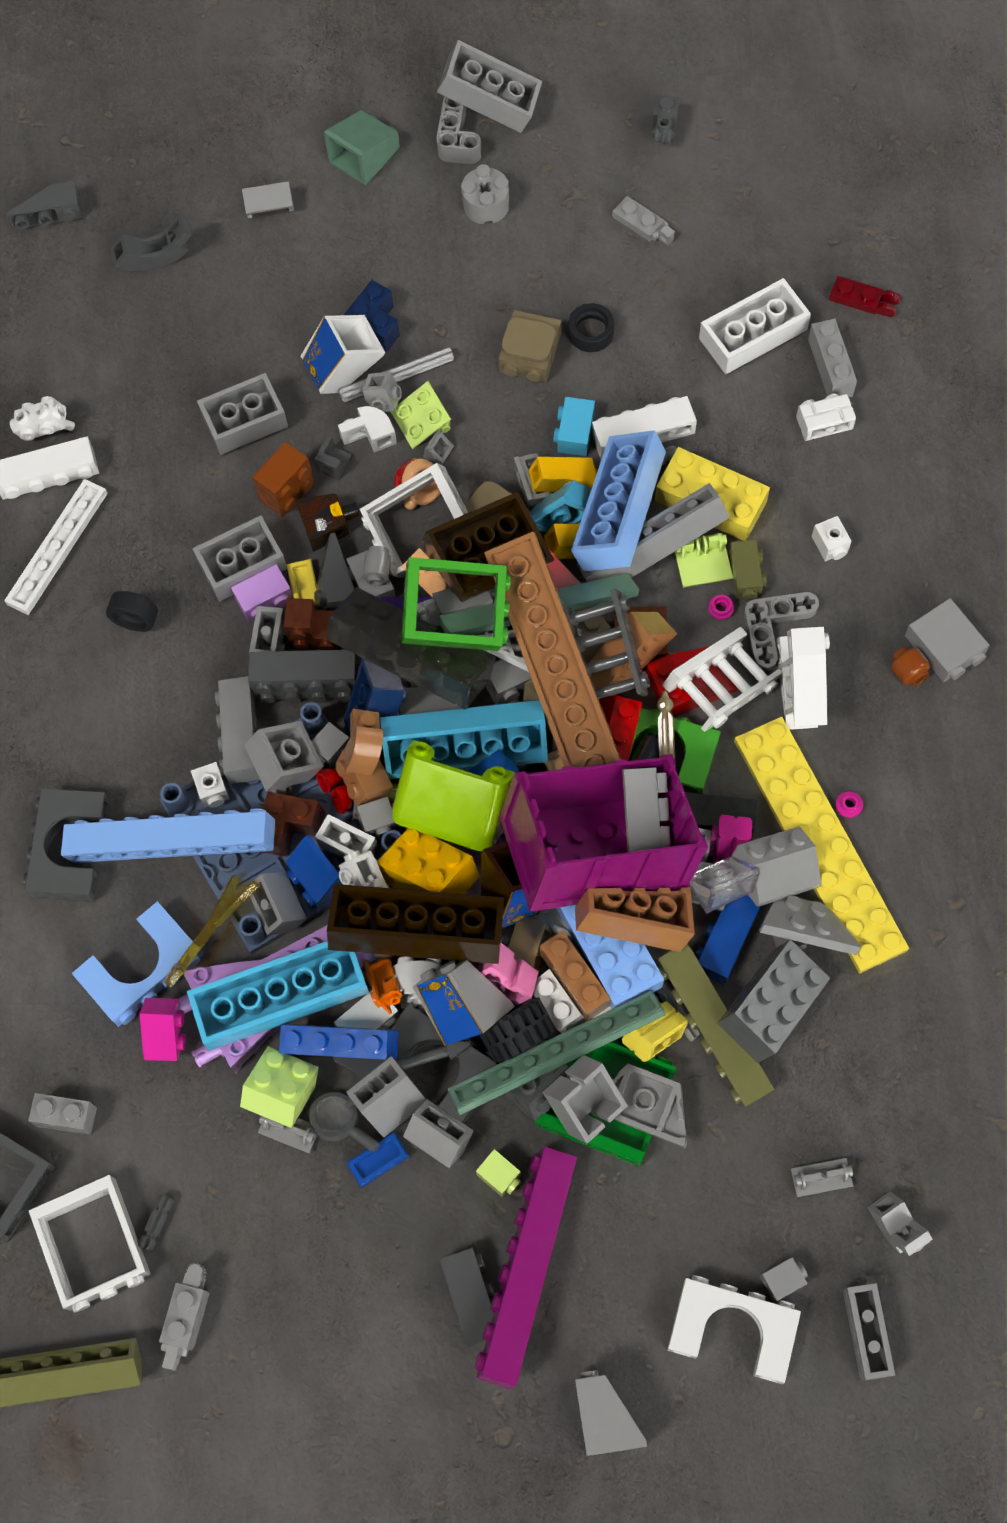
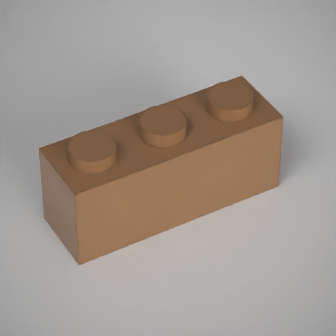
M563 930L539 945L540 955L586 1021H589L610 1007L611 998Z

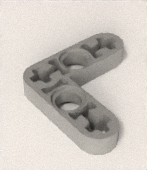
M802 592L754 599L747 603L744 619L752 658L764 672L772 671L778 661L772 623L813 617L819 607V600L815 594ZM803 601H807L811 608L806 609L805 606H802ZM793 602H795V607H797L796 612H793ZM777 604H785L789 611L785 614H779L775 611L774 607ZM753 608H757V611L760 612V623L755 624L756 617L752 613ZM759 630L765 631L768 639L758 641L755 639L754 633ZM766 648L767 658L770 659L769 664H765V661L761 660L763 655L762 649Z

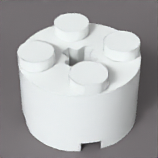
M412 957L398 958V964L393 966L395 973L393 978L397 980L402 994L399 1002L401 1003V1008L405 1009L408 1004L414 1008L417 1005L424 1008L413 986L421 980L420 975L431 968H435L438 971L443 966L441 959L428 958L425 961H414Z

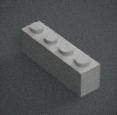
M249 676L218 681L219 691H215L216 705L220 707V713L216 714L218 729H221V736L217 738L219 751L223 754V759L219 760V769L221 775L226 776L229 784L260 780L244 746L257 732L256 704L254 694L248 682Z

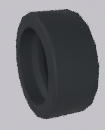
M596 303L583 304L575 308L570 314L568 321L570 341L576 348L585 352H598L606 348L612 342L614 335V318L609 309ZM585 319H597L605 324L606 329L598 336L588 337L577 331V325Z
M129 591L114 592L106 609V615L112 622L126 629L139 632L150 631L158 614V607L151 600Z

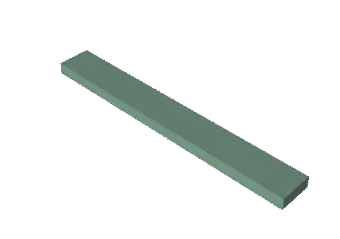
M628 573L557 589L562 605L565 604L575 611L613 601L610 592L612 589L622 592V595L625 594L627 599L636 597L639 594L638 586ZM494 603L439 616L438 623L443 631L448 634L474 635L493 630ZM504 617V627L512 626L509 617Z
M651 990L510 1060H506L448 1088V1091L459 1115L464 1114L665 1016L664 1009Z

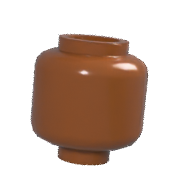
M902 647L893 654L894 660L891 663V671L903 685L917 686L929 676L930 663L918 648L906 649V647Z

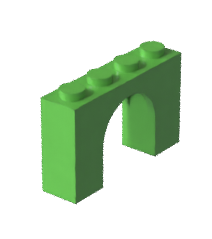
M641 708L628 761H630L632 751L642 735H648V733L658 734L660 710ZM676 717L674 718V740L680 745L684 753V761L679 774L680 782L684 792L702 794L721 731L711 727L704 732L701 729L704 724L698 725L691 723L687 718Z

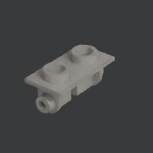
M260 1117L259 1123L261 1126L258 1134L310 1154L317 1135L313 1132L309 1122L297 1118L293 1127L290 1128L266 1117Z
M847 1158L790 1169L797 1197L853 1187L851 1179L853 1170L851 1165H848Z

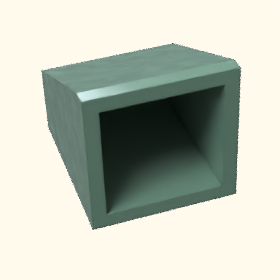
M362 110L324 132L329 163L364 185H367L400 148L396 129L385 125L374 115H369Z

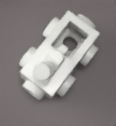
M46 396L41 398L40 403H24L21 409L15 410L14 418L10 420V427L13 433L21 439L30 441L46 434H53L62 429L73 431L75 423L65 419L66 407L53 397Z
M359 850L344 856L345 862L339 865V878L342 884L389 888L371 851L361 855Z

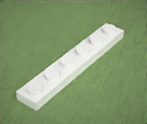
M86 479L83 480L4 600L8 606L27 615L30 614L108 494L105 488Z

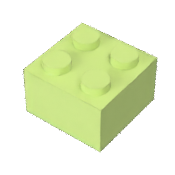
M267 1046L243 1084L240 1107L292 1128L315 1089L319 1067L291 1055L279 1053L278 1050Z

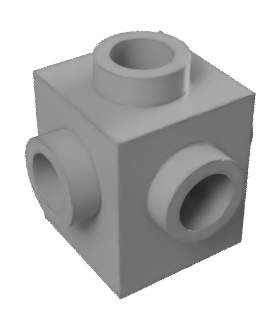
M391 371L368 374L362 390L365 401L370 407L378 408L383 412L395 411L402 392Z

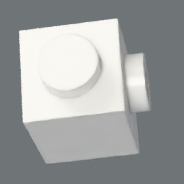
M838 516L814 526L812 538L825 562L831 559H841L848 553L851 539Z
M216 762L191 770L204 808L220 806L225 800L229 799Z

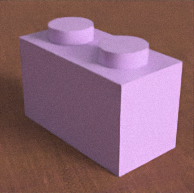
M277 564L231 587L234 598L248 622L255 620L257 606L283 608L286 606L287 598H293L291 589Z

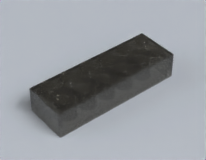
M358 587L330 615L327 640L464 710L467 709L491 678L496 657L484 650L401 643L403 610ZM416 617V631L445 633L442 629Z

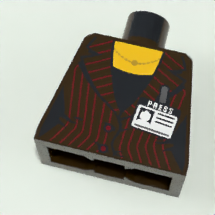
M334 493L296 500L313 552L325 547L330 533H335L337 540L347 536L349 530L346 521L360 517L355 502L341 506L337 494Z

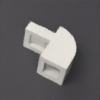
M375 407L357 408L359 417L347 419L338 425L340 438L344 445L367 437L373 451L377 452L397 444L395 430L390 419L382 410Z

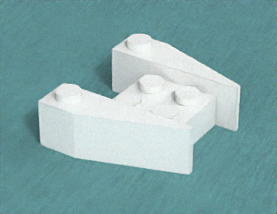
M824 627L790 629L787 631V636L776 639L778 668L783 672L779 677L785 723L789 730L818 728V725H827L826 649H829L830 645L829 635L824 633Z

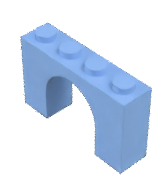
M158 901L136 919L156 942L159 949L158 964L149 977L132 984L119 982L108 973L94 955L72 972L73 976L118 1027L122 1024H128L135 1018L136 1012L142 1008L145 998H157V994L165 987L170 988L178 981V976L183 973L182 971L194 968L200 962V957L203 956L200 949Z

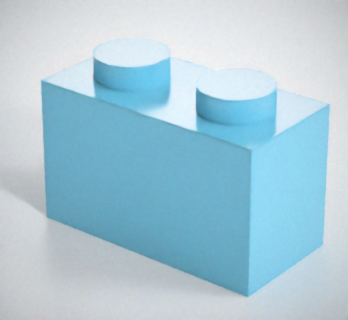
M565 397L564 406H559L557 421H561L560 428L555 427L553 442L557 443L558 453L587 456L595 414V401Z

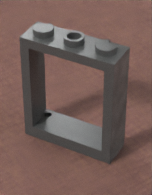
M0 1133V1143L35 1164L0 1218V1239L8 1242L56 1167Z

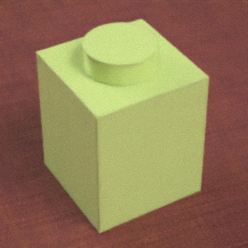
M495 1149L476 1170L477 1176L502 1198L506 1193L513 1194L521 1184L519 1180L521 1172Z

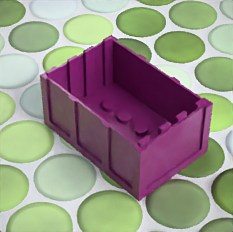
M673 754L662 755L661 758L628 762L626 759L617 760L611 764L578 768L566 766L562 767L561 770L537 773H514L499 818L530 912L577 905L588 888H621L623 891H633L634 888H645V891H658L659 888H670V891H677L681 888H688L708 849V844L705 837L701 836L675 769L676 762ZM656 768V773L667 774L668 792L658 793V798H668L669 820L660 821V826H670L671 847L627 852L622 770Z

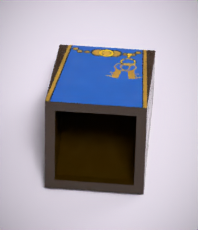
M507 841L483 849L481 853V896L504 897L502 928L539 915L541 910L529 911Z

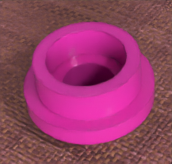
M717 595L710 600L708 611L713 618L725 620L733 614L734 603L726 595ZM723 606L726 610L719 611L717 607Z
M848 791L838 796L836 809L843 817L854 818L862 811L863 801L858 794ZM845 801H852L854 807H847Z

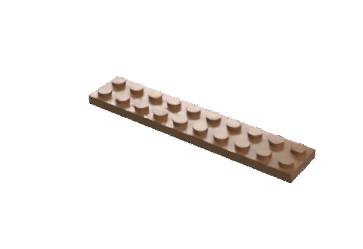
M534 532L528 533L484 552L488 564L507 566L506 574L511 576L509 591L505 590V601H509L508 617L564 767L611 764L621 760L536 534Z

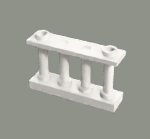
M741 627L674 669L662 685L669 693L678 687L680 690L684 689L709 716L701 728L704 732L713 726L716 729L727 721L730 714L761 693H770L778 685L776 680L783 673L778 669L767 676L743 650L741 642L747 636V633ZM726 655H735L759 682L751 687L726 660ZM710 666H718L742 694L734 699L709 671ZM694 676L697 678L701 677L724 702L725 706L717 710L691 682Z

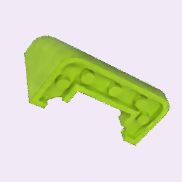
M413 740L406 752L392 808V820L400 826L482 852L483 849L494 846L503 833L499 817L515 772L495 766L487 769L482 776L432 761L435 753L434 749L425 742Z

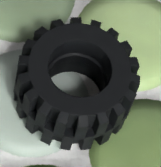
M539 997L531 998L519 1005H514L515 1007L485 1033L479 1034L494 1062L510 1060L535 1047L553 1033L556 1027Z

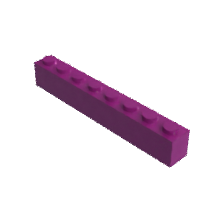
M546 1146L538 1153L533 1154L529 1167L530 1170H533L531 1180L526 1181L522 1191V1197L525 1198L523 1208L518 1209L514 1224L518 1227L515 1236L510 1237L506 1252L510 1256L507 1265L503 1264L498 1281L502 1282L500 1292L495 1293L490 1309L494 1311L492 1321L487 1322L482 1339L486 1340L483 1352L479 1351L475 1361L474 1369L478 1370L476 1379L509 1390L517 1385L577 1157Z

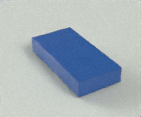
M395 1132L379 1141L380 1147L375 1153L367 1149L346 1163L361 1188L410 1157Z

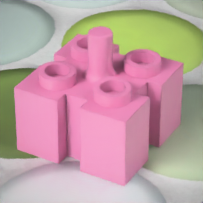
M501 943L499 964L470 962L515 1005H519L532 998L538 971L524 960H515V953Z

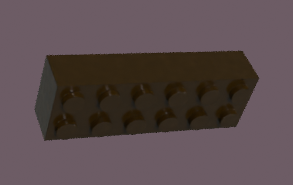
M334 884L327 926L328 950L499 964L504 897Z

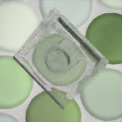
M731 856L696 872L689 884V888H691L694 896L707 914L754 892L760 870L759 867Z

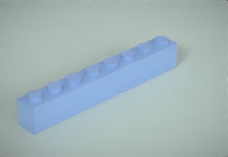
M255 808L251 809L250 812L244 813L227 810L224 814L200 812L199 816L175 814L174 817L165 818L159 815L149 816V819L125 817L124 821L100 819L99 822L94 823L77 820L74 824H64L61 856L72 863L273 851L275 819L266 810Z

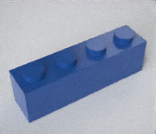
M734 876L724 911L716 909L715 913L720 914L717 922H710L704 937L709 939L705 947L699 946L695 954L706 975L723 984L727 982L761 907L755 905Z
M286 1024L281 1025L279 1053L387 1060L392 1056L394 1059H397L399 1030Z

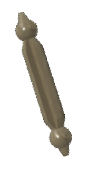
M663 691L657 703L658 709L661 711L658 717L659 758L662 755L673 754L675 759L674 717L670 712L673 708V701L669 698L667 691Z

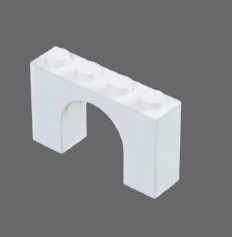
M692 1275L691 1279L686 1278L667 1351L696 1359L708 1318L720 1309L737 1308L743 1310L754 1319L760 1332V1347L753 1376L784 1384L801 1311L794 1309L795 1304L778 1300L777 1304L765 1301L766 1296L755 1292H749L748 1296L737 1293V1287L723 1283L720 1284V1288L708 1285L709 1279Z

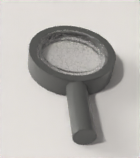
M330 1092L321 1095L313 1102L309 1111V1120L313 1132L318 1137L327 1141H339L350 1135L371 1152L375 1153L378 1150L380 1143L356 1126L358 1120L356 1105L351 1109L346 1108L345 1104L349 1099L347 1095Z

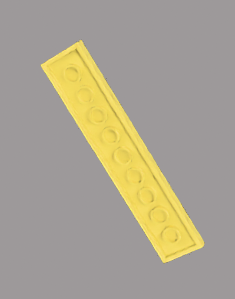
M783 717L735 737L734 742L781 830L786 831L800 826L816 846L821 885L815 888L814 891L820 902L834 912L860 944L861 948L857 955L849 954L858 973L860 974L907 952L910 948Z

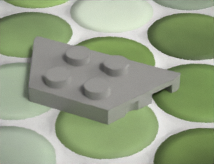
M793 895L773 902L759 929L760 933L857 955L861 948L858 941L832 910L821 902L809 901Z
M627 1064L612 1080L628 1106L613 1120L686 1148L687 1139L682 1085L634 1065Z

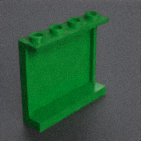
M614 1040L584 1055L601 1062L611 1079H614L618 1072L627 1064L634 1065L670 1080L673 1079L676 1067L672 1066V1061L660 1056L643 1062L635 1055L634 1050L631 1051L620 1046L618 1040ZM579 1058L566 1063V1065L571 1067ZM552 1107L534 1121V1126L638 1167L641 1166L652 1136L615 1120L609 1123L589 1113V1116L603 1122L605 1128L586 1144L567 1133Z

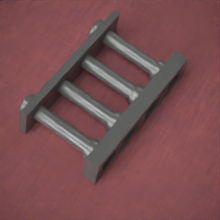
M612 589L610 592L613 601L577 612L564 604V610L590 677L592 673L629 662L633 678L597 689L594 687L598 699L635 688L637 694L643 697L647 696V688L650 687L647 673L645 671L642 672L626 611L630 609L627 596L625 594L622 595V592L617 589ZM616 611L618 627L586 637L578 635L576 626L579 625V622ZM619 637L623 638L626 652L591 663L585 661L583 651H586L587 647Z

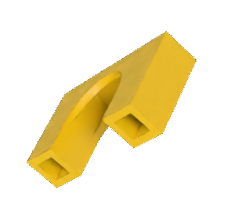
M537 457L528 469L533 492H556L564 484L573 480L588 486L591 492L597 474L593 459L581 457ZM553 524L544 535L548 549L558 559H576L571 549L580 524Z

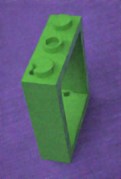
M409 557L406 563L401 643L499 651L503 644L507 643L508 628L504 627V617H508L509 601H505V590L509 591L511 581L510 574H506L507 566ZM419 570L495 576L493 637L416 631Z

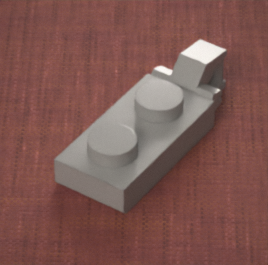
M628 196L612 211L614 219L648 241H656L658 239L669 246L674 240L675 231L668 226L669 224L664 219Z

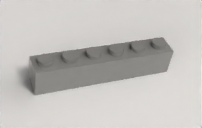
M708 483L644 522L630 567L583 571L579 563H577V566L587 582L628 573L632 578L669 554L697 539L702 534L729 519L730 516L712 485Z

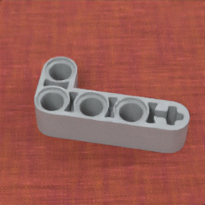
M445 96L436 137L438 156L445 162L475 164L481 159V140L478 134L463 131L467 107Z

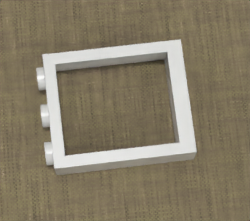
M438 463L432 465L360 509L363 515L361 517L363 525L368 531H371L374 537L372 540L373 545L382 546L389 550V555L391 556L390 575L403 578L406 571L401 567L403 564L378 517L380 513L434 481L454 519L468 513L445 466Z
M107 1175L29 1210L63 1309L73 1310L74 1313L80 1312L91 1306L89 1302L99 1297L101 1300L109 1299L118 1294L117 1289L126 1285L128 1288L138 1286L145 1281L144 1277L151 1274L142 1249L138 1246L139 1241L117 1181L111 1175ZM109 1194L136 1269L74 1296L48 1221Z

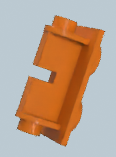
M379 957L375 963L370 964L364 959L366 968L364 976L372 987L373 992L370 995L374 1004L378 1008L382 1007L389 1014H392L390 1005L398 1004L402 994L397 980L393 978L395 973L391 960L387 959V957Z

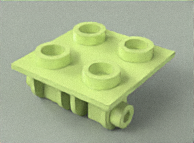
M429 381L400 402L395 411H390L412 449H415L437 430L446 433L451 429V418Z
M725 534L703 535L675 551L683 588L733 579L725 546L727 544Z

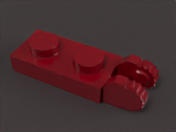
M837 276L829 300L874 315L879 314L893 317L897 312L894 305L900 303L901 296L891 290L884 291L880 288Z

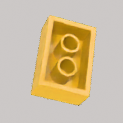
M409 828L377 861L386 884L395 889L465 894L480 877L473 856L431 835Z

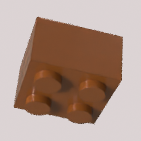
M284 442L252 477L259 501L281 517L287 512L292 511L297 504L296 500L300 499L303 494H307L314 484L309 458L287 442Z

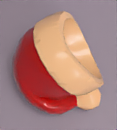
M422 458L407 460L399 467L395 474L394 488L434 464ZM432 482L404 499L406 509L414 510L417 505H427L433 502L441 493L436 482Z

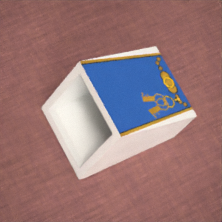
M365 315L324 316L301 354V358L320 394L339 393L340 388L353 383L382 358L385 351Z

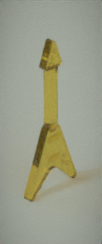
M236 875L231 877L207 924L177 964L173 965L164 982L166 985L171 987L186 972V968L216 928L259 887L256 881H251L237 891L240 879Z

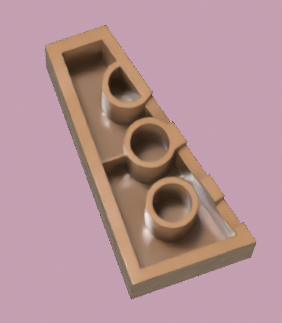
M629 612L628 614L642 669L677 635L675 630L658 612ZM619 637L606 641L589 663L626 652L623 638ZM628 662L592 673L590 678L593 686L597 689L633 678Z
M588 888L575 906L576 931L677 952H681L695 934L691 888H681L680 891H670V888H659L658 891H645V888H634L633 891H623L621 888Z

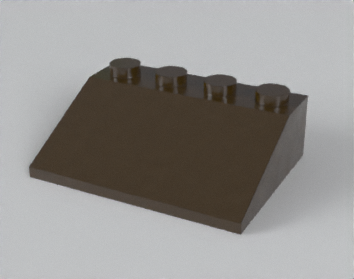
M515 492L425 532L421 541L429 559L488 564L484 552L534 532L547 564L554 561L519 492ZM439 572L461 602L495 588L496 584L493 576Z

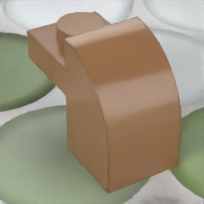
M353 709L350 714L351 737L345 747V772L372 775L378 764L383 743V729H380L379 712Z

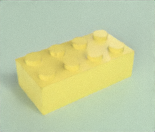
M678 447L656 486L655 502L671 507L710 483L730 516L729 519L714 528L742 541H746L767 503L770 487Z

